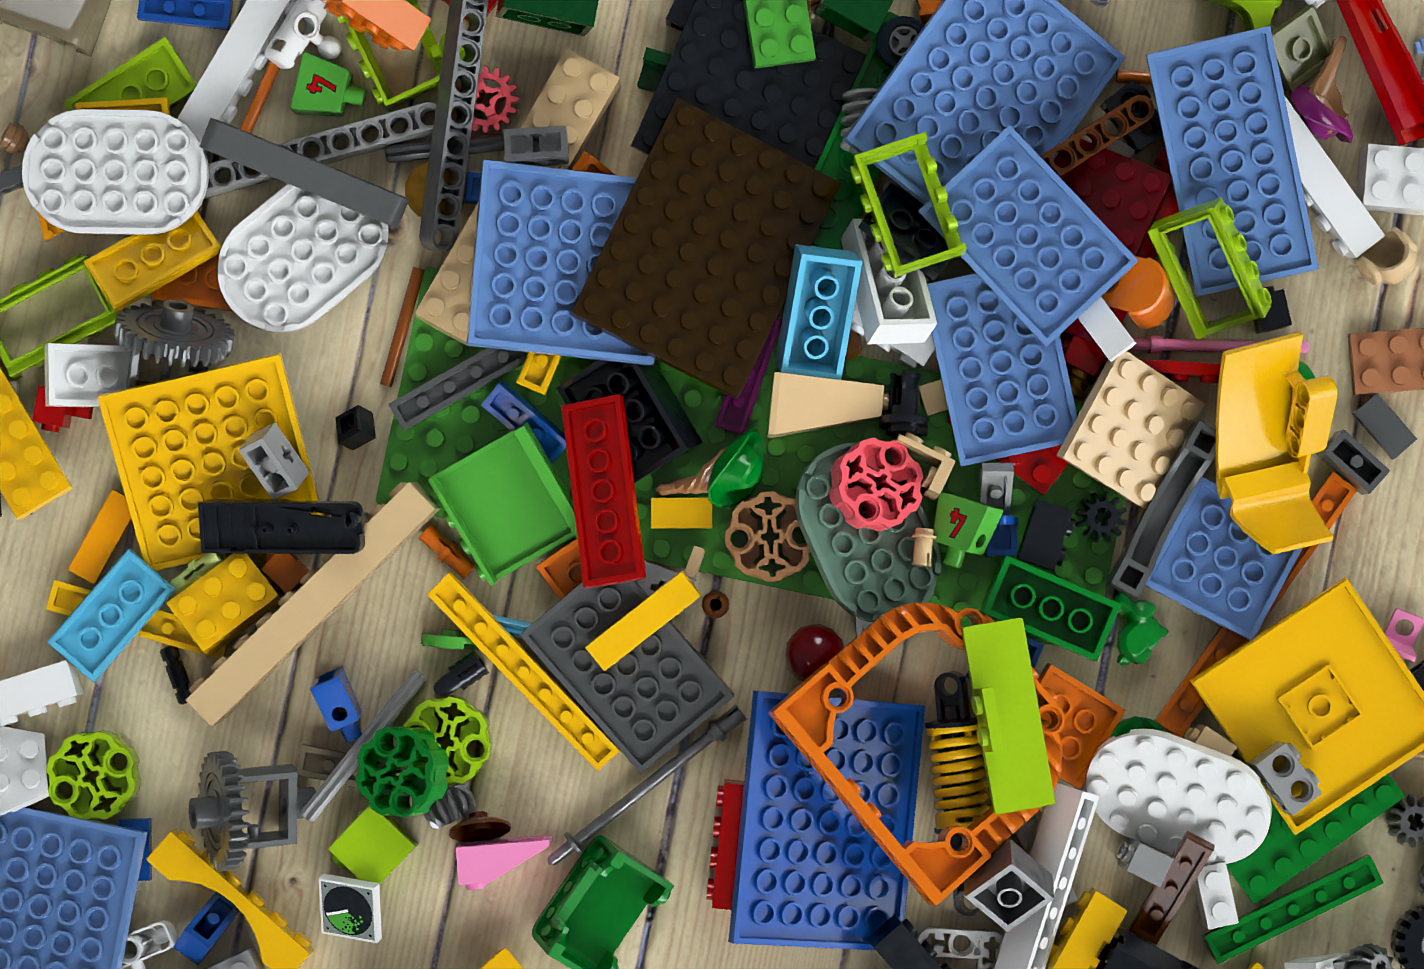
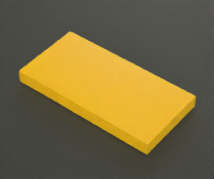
M196 211L190 219L171 231L155 235H129L86 259L83 263L117 313L220 254L222 247Z

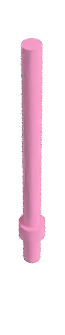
M1150 335L1149 338H1133L1137 344L1129 350H1148L1149 354H1162L1163 351L1223 352L1265 340L1163 339L1162 335ZM1302 341L1300 353H1308L1309 342Z

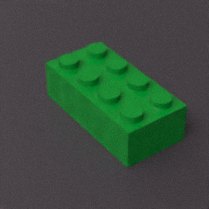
M1005 555L1000 561L979 612L998 621L1022 618L1026 633L1097 662L1121 604Z

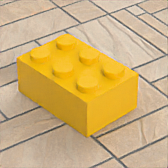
M233 553L166 604L208 658L261 619L266 613L277 607L280 597L246 553Z

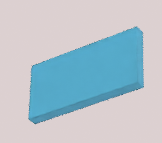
M128 549L51 636L47 643L89 680L96 682L175 592L176 588L135 552Z

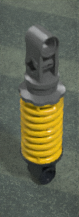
M958 671L946 672L936 678L934 690L937 720L925 723L927 734L929 737H932V742L928 745L929 749L938 751V753L930 755L932 763H939V765L931 767V773L934 775L940 774V777L932 779V785L941 786L942 788L933 791L935 798L943 799L935 801L934 808L936 810H944V812L935 815L936 828H934L936 834H939L944 828L949 826L967 828L990 808L985 803L989 798V794L984 790L987 788L988 783L983 778L987 773L986 769L982 767L985 761L984 756L980 755L983 753V750L977 738L978 721L977 717H970L967 680ZM948 677L955 679L958 687L954 694L948 693L944 687L945 680ZM957 833L950 840V845L955 851L962 845V838ZM963 882L953 891L954 908L960 916L971 918L980 913L981 910L978 907L976 909H969L964 904L965 890Z

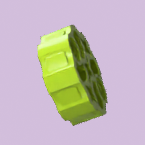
M449 696L447 698L429 699L417 706L409 720L403 724L407 728L418 725L434 734L435 741L441 748L444 745L439 741V737H444L449 730V726H451L449 734L450 739L454 741V745H450L446 749L449 760L447 772L450 773L446 775L448 785L467 782L477 775L478 770L490 757L493 744L490 740V724L484 713L477 710L464 698ZM456 703L458 704L457 709L466 715H457L454 719H451V713L443 708L451 707ZM435 712L443 719L441 731H437L440 721L436 717ZM469 719L470 723L462 726L460 735L457 736L459 723ZM472 740H479L483 743L484 753L482 756L475 757L470 754L468 746ZM452 751H455L453 762L456 764L458 770H456L454 765L450 762Z
M102 730L72 735L63 741L62 746L54 755L50 756L47 763L46 772L49 775V796L55 805L61 806L68 812L69 817L86 820H105L124 811L125 806L138 794L142 781L139 777L138 768L140 759L135 749L128 746L119 738L118 734ZM89 743L82 750V753L71 754L78 747V744ZM98 745H99V749H98V752L96 753V755H97V757H98V759H99V761H100L101 764H99V762H98V760H97V758H96V756H95V754H94L95 751H96L97 748H98ZM118 753H122L127 757L128 765L124 770L118 768L115 764V757ZM68 761H72V762H75L76 765L70 764V763H67V762H68ZM97 770L99 776L96 777V780L90 781L88 776L92 774V771ZM107 777L109 778V780H110L112 786H116V787H119V788H122V789H121V790L112 789V787H111V785H110V783H109ZM63 782H68L73 788V794L70 798H66L61 794L60 788ZM117 797V800L110 807L99 808L106 799Z

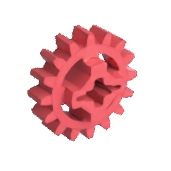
M484 66L482 73L478 76L474 113L481 111L485 113L488 120H481L473 116V131H477L480 126H483L484 133L489 134L490 126H494L499 132L501 131L500 123L504 121L510 125L511 121L508 115L510 113L517 115L518 113L512 107L514 103L520 102V98L512 95L518 88L516 85L508 86L511 77L506 75L501 79V70L498 68L494 70L493 74H490L489 67ZM485 80H493L499 83L501 87L494 89L488 87ZM455 85L456 89L459 91L461 86ZM484 93L493 96L489 100L490 106L488 107L480 103L483 100ZM506 100L505 107L499 114V106L502 101Z

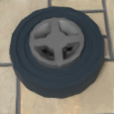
M899 16L890 19L882 26L877 35L876 48L879 58L886 66L894 69L907 51V49L902 48L910 47L924 27V24L914 17Z

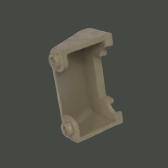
M0 0V24L4 23L54 40L63 46L77 47L76 52L91 57L111 0Z

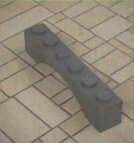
M1201 421L1192 423L1183 444L1175 454L1170 468L1156 489L1153 499L1141 515L1105 584L1131 598L1139 597L1154 569L1157 558L1178 515L1216 455V430Z

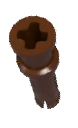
M720 591L709 592L702 600L703 611L711 618L724 616L729 609L727 596ZM715 598L719 599L722 603L721 608L717 611L712 610L709 605L710 601Z

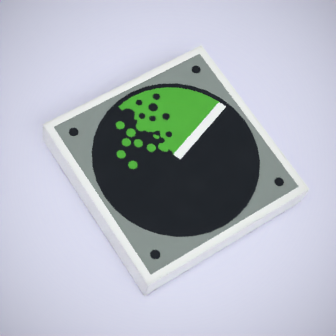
M322 874L318 878L321 932L328 935L378 943L382 939L379 883Z

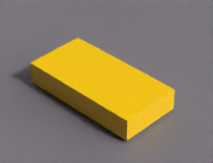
M651 498V529H712V503L709 502L708 498Z

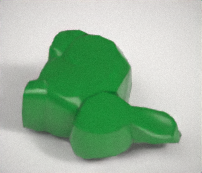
M1119 592L1112 601L1121 604L1118 613L1127 617V623L1118 632L1117 648L1120 655L1117 657V663L1121 666H1127L1131 663L1143 664L1151 655L1152 649L1162 637H1166L1169 631L1152 616L1156 609L1153 603L1146 600L1133 602L1124 593Z

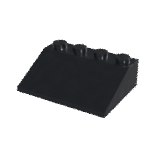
M597 360L556 387L566 404L618 394L623 396L634 484L703 443L655 360L653 365Z

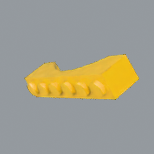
M175 829L171 831L146 859L168 880L201 884L219 892L230 900L244 914L252 927L260 947L262 962L270 969H298L314 951L310 947L312 942L300 931H297L295 934L286 926L289 922L279 912L274 911L271 913L264 906L265 900L259 894L252 890L249 893L240 885L242 880L230 870L225 872L214 869L213 864H210V857H207V850L202 852L194 845L196 840L185 830L179 832Z

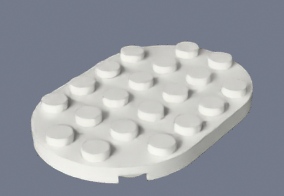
M80 109L67 111L48 120V123L32 136L23 157L22 180L26 195L32 206L49 223L58 228L80 234L155 235L179 227L197 211L207 191L209 165L205 150L199 147L201 142L198 137L184 123L170 115L149 110Z
M287 184L240 222L224 241L218 261V282L223 297L231 310L240 319L255 328L274 333L293 332L303 329L319 320L376 271L386 252L388 224Z
M1133 729L1130 730V733L1118 737L1113 736L1098 748L1088 769L1086 780L1087 792L1099 796L1095 811L1108 826L1124 836L1171 854L1174 853L1186 831H1189L1215 845L1214 851L1205 865L1226 862L1228 864L1247 857L1264 841L1271 822L1272 805L1269 794L1267 795L1260 783L1261 778L1249 766L1229 755L1164 731Z

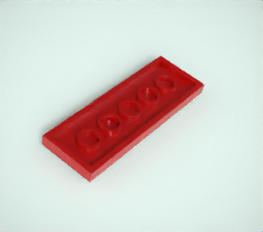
M618 394L561 405L583 587L589 589L646 579L624 398Z

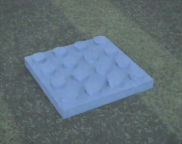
M1201 477L1170 530L1145 586L1233 633L1251 640L1260 629L1302 548L1272 554L1244 533L1229 515L1231 498L1220 499L1217 493V485Z

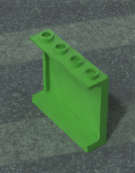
M528 422L435 473L428 480L431 484L428 486L431 496L436 502L441 501L446 510L444 517L451 528H457L462 537L459 541L466 554L473 555L477 562L475 569L483 581L487 580L490 586L494 585L498 579L573 537L577 538L573 499Z

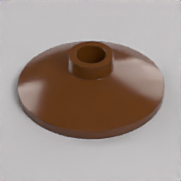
M477 811L469 814V819L450 828L449 836L454 840L463 842L491 840L510 832L511 824L500 818L488 817V813L485 811Z

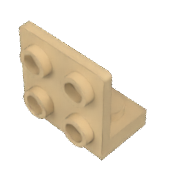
M906 433L905 436L899 434L895 441L907 447L908 454L911 457L932 466L921 486L926 488L923 496L934 501L940 495L956 461L950 458V452L937 446L932 450L922 445L923 440L911 433Z

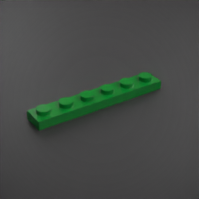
M1367 854L1238 917L1239 923L1218 927L1202 936L1215 963L1220 964L1383 884V881L1371 856Z

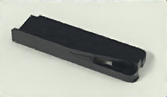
M208 499L198 503L201 553L355 554L365 547L364 524L369 522L368 512H363L361 504L355 501ZM316 512L331 515V517L312 515V513Z

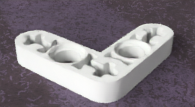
M925 927L917 935V940L922 943V940L927 939L930 933H933L934 938L937 940H945L943 934L948 933L947 946L949 951H943V944H934L933 949L938 953L935 957L977 959L976 969L995 967L996 962L993 961L982 963L983 957L989 959V949L984 947V942H989L990 937H995V941L1001 943L1004 938L999 932L994 930ZM966 935L970 939V946L966 951L959 952L953 948V940L956 936ZM999 947L994 949L995 959L998 957Z

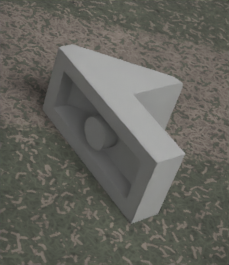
M982 463V468L978 471V502L1003 510L1002 516H1010L1014 476L1013 463Z

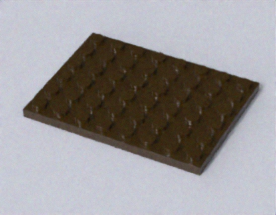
M677 97L570 315L736 400L744 388L787 297L795 244L811 246L839 188L840 182Z

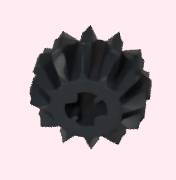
M1104 491L1100 500L1097 493L1092 492L1090 493L1091 503L1084 498L1080 500V504L1086 510H1075V515L1083 516V520L1077 521L1075 526L1082 527L1085 525L1087 527L1081 534L1083 538L1088 537L1093 532V543L1100 541L1101 533L1106 543L1111 542L1110 531L1116 536L1122 534L1116 524L1126 525L1127 520L1118 518V514L1125 513L1127 510L1125 507L1115 508L1120 501L1119 497H1114L1108 503L1109 492ZM1097 509H1101V513L1106 512L1108 518L1103 520V526H1100L1101 522L1094 521V516L1098 515Z

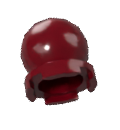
M821 624L800 627L791 636L786 645L785 658L789 671L796 679L803 682L844 648L842 639L833 629Z

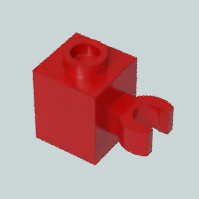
M38 385L32 421L41 424V430L59 433L60 427L70 428L72 416L85 419L92 418L93 407L45 406V386Z

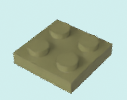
M1312 6L1304 7L1271 31L1284 91L1292 92L1320 72L1319 68L1324 64L1325 58L1330 55V43Z

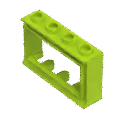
M405 0L421 11L417 0ZM344 16L337 17L339 23L346 22L350 33L345 36L352 50L359 49L363 60L358 63L366 79L372 77L376 85L371 90L379 106L385 104L387 109L391 111L393 108L439 87L443 55L429 25L420 40L435 69L437 77L394 97L364 33L351 28L348 25L349 20Z
M926 131L854 155V165L850 166L855 184L861 183L864 192L863 195H860L865 213L871 212L874 224L870 225L876 243L881 241L885 252L880 254L886 272H892L894 278L957 256L965 255L967 250L966 244L961 243L957 231L958 223L956 217L951 215L947 203L948 195L946 189L940 184L935 158L931 157L926 144L928 138ZM913 151L948 250L901 265L867 166Z
M1222 197L1156 220L1148 230L1150 239L1197 340L1258 318H1265L1272 303L1267 288H1263L1260 283L1257 264L1255 261L1250 260L1246 252V240L1242 233L1237 232L1234 225L1233 211L1229 205H1225ZM1207 218L1249 307L1247 310L1212 322H1206L1200 309L1201 302L1198 297L1194 296L1188 283V274L1186 270H1182L1176 257L1175 245L1170 243L1166 235L1170 231Z
M73 255L64 261L65 265L57 270L50 268L37 275L38 280L28 285L26 282L18 284L10 289L11 294L0 299V313L84 269L106 310L14 360L11 358L0 337V357L10 377L19 379L23 377L21 372L30 367L45 365V344H76L87 337L93 339L102 334V329L115 323L118 312L114 311L83 261L90 258L89 256Z

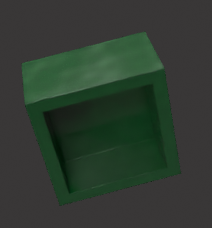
M820 0L813 14L867 42L877 34L893 1Z

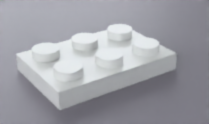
M54 343L44 345L45 406L100 407L97 398L100 394L126 389L131 350L126 351L124 346Z

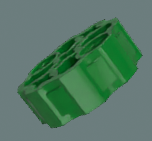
M388 726L379 729L371 741L362 745L357 756L359 770L356 776V783L359 793L367 798L370 808L382 816L412 817L429 812L431 805L436 800L443 798L448 786L446 773L449 767L446 750L437 744L434 734L424 728ZM393 737H395L396 740L395 747L393 745ZM410 796L412 798V806L409 804Z

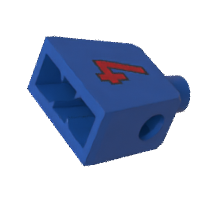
M343 666L315 677L310 690L330 731L340 729L345 742L359 738L362 732L357 721L360 719L362 711ZM336 707H343L346 709V712H339L336 710Z

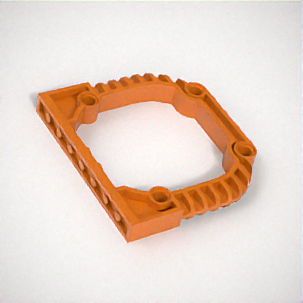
M917 602L893 608L876 619L831 660L819 667L773 707L768 714L927 904L937 906L991 857V853L1042 807L999 815L994 814L993 807H990L967 828L961 826L944 828L939 833L937 841L916 842L907 840L901 845L879 819L882 814L871 802L866 804L859 794L862 792L860 787L850 777L846 780L823 753L833 744V728L836 714L845 712L853 704L854 695L851 687L902 641L916 633L935 631L951 647L964 650L962 628L960 625L963 616H967L971 620L972 626L994 622L988 615L983 616L977 609L965 608L955 611L939 604ZM1032 667L1040 717L1045 711L1051 716L1050 726L1045 728L1042 725L1053 790H1055L1062 770V742L1058 732L1064 727L1065 714L1056 703L1058 698L1050 688H1044L1036 679L1038 674ZM833 689H837L842 696L841 703L838 706H833L829 701L828 696ZM957 833L962 838V845L955 851L950 845V840Z

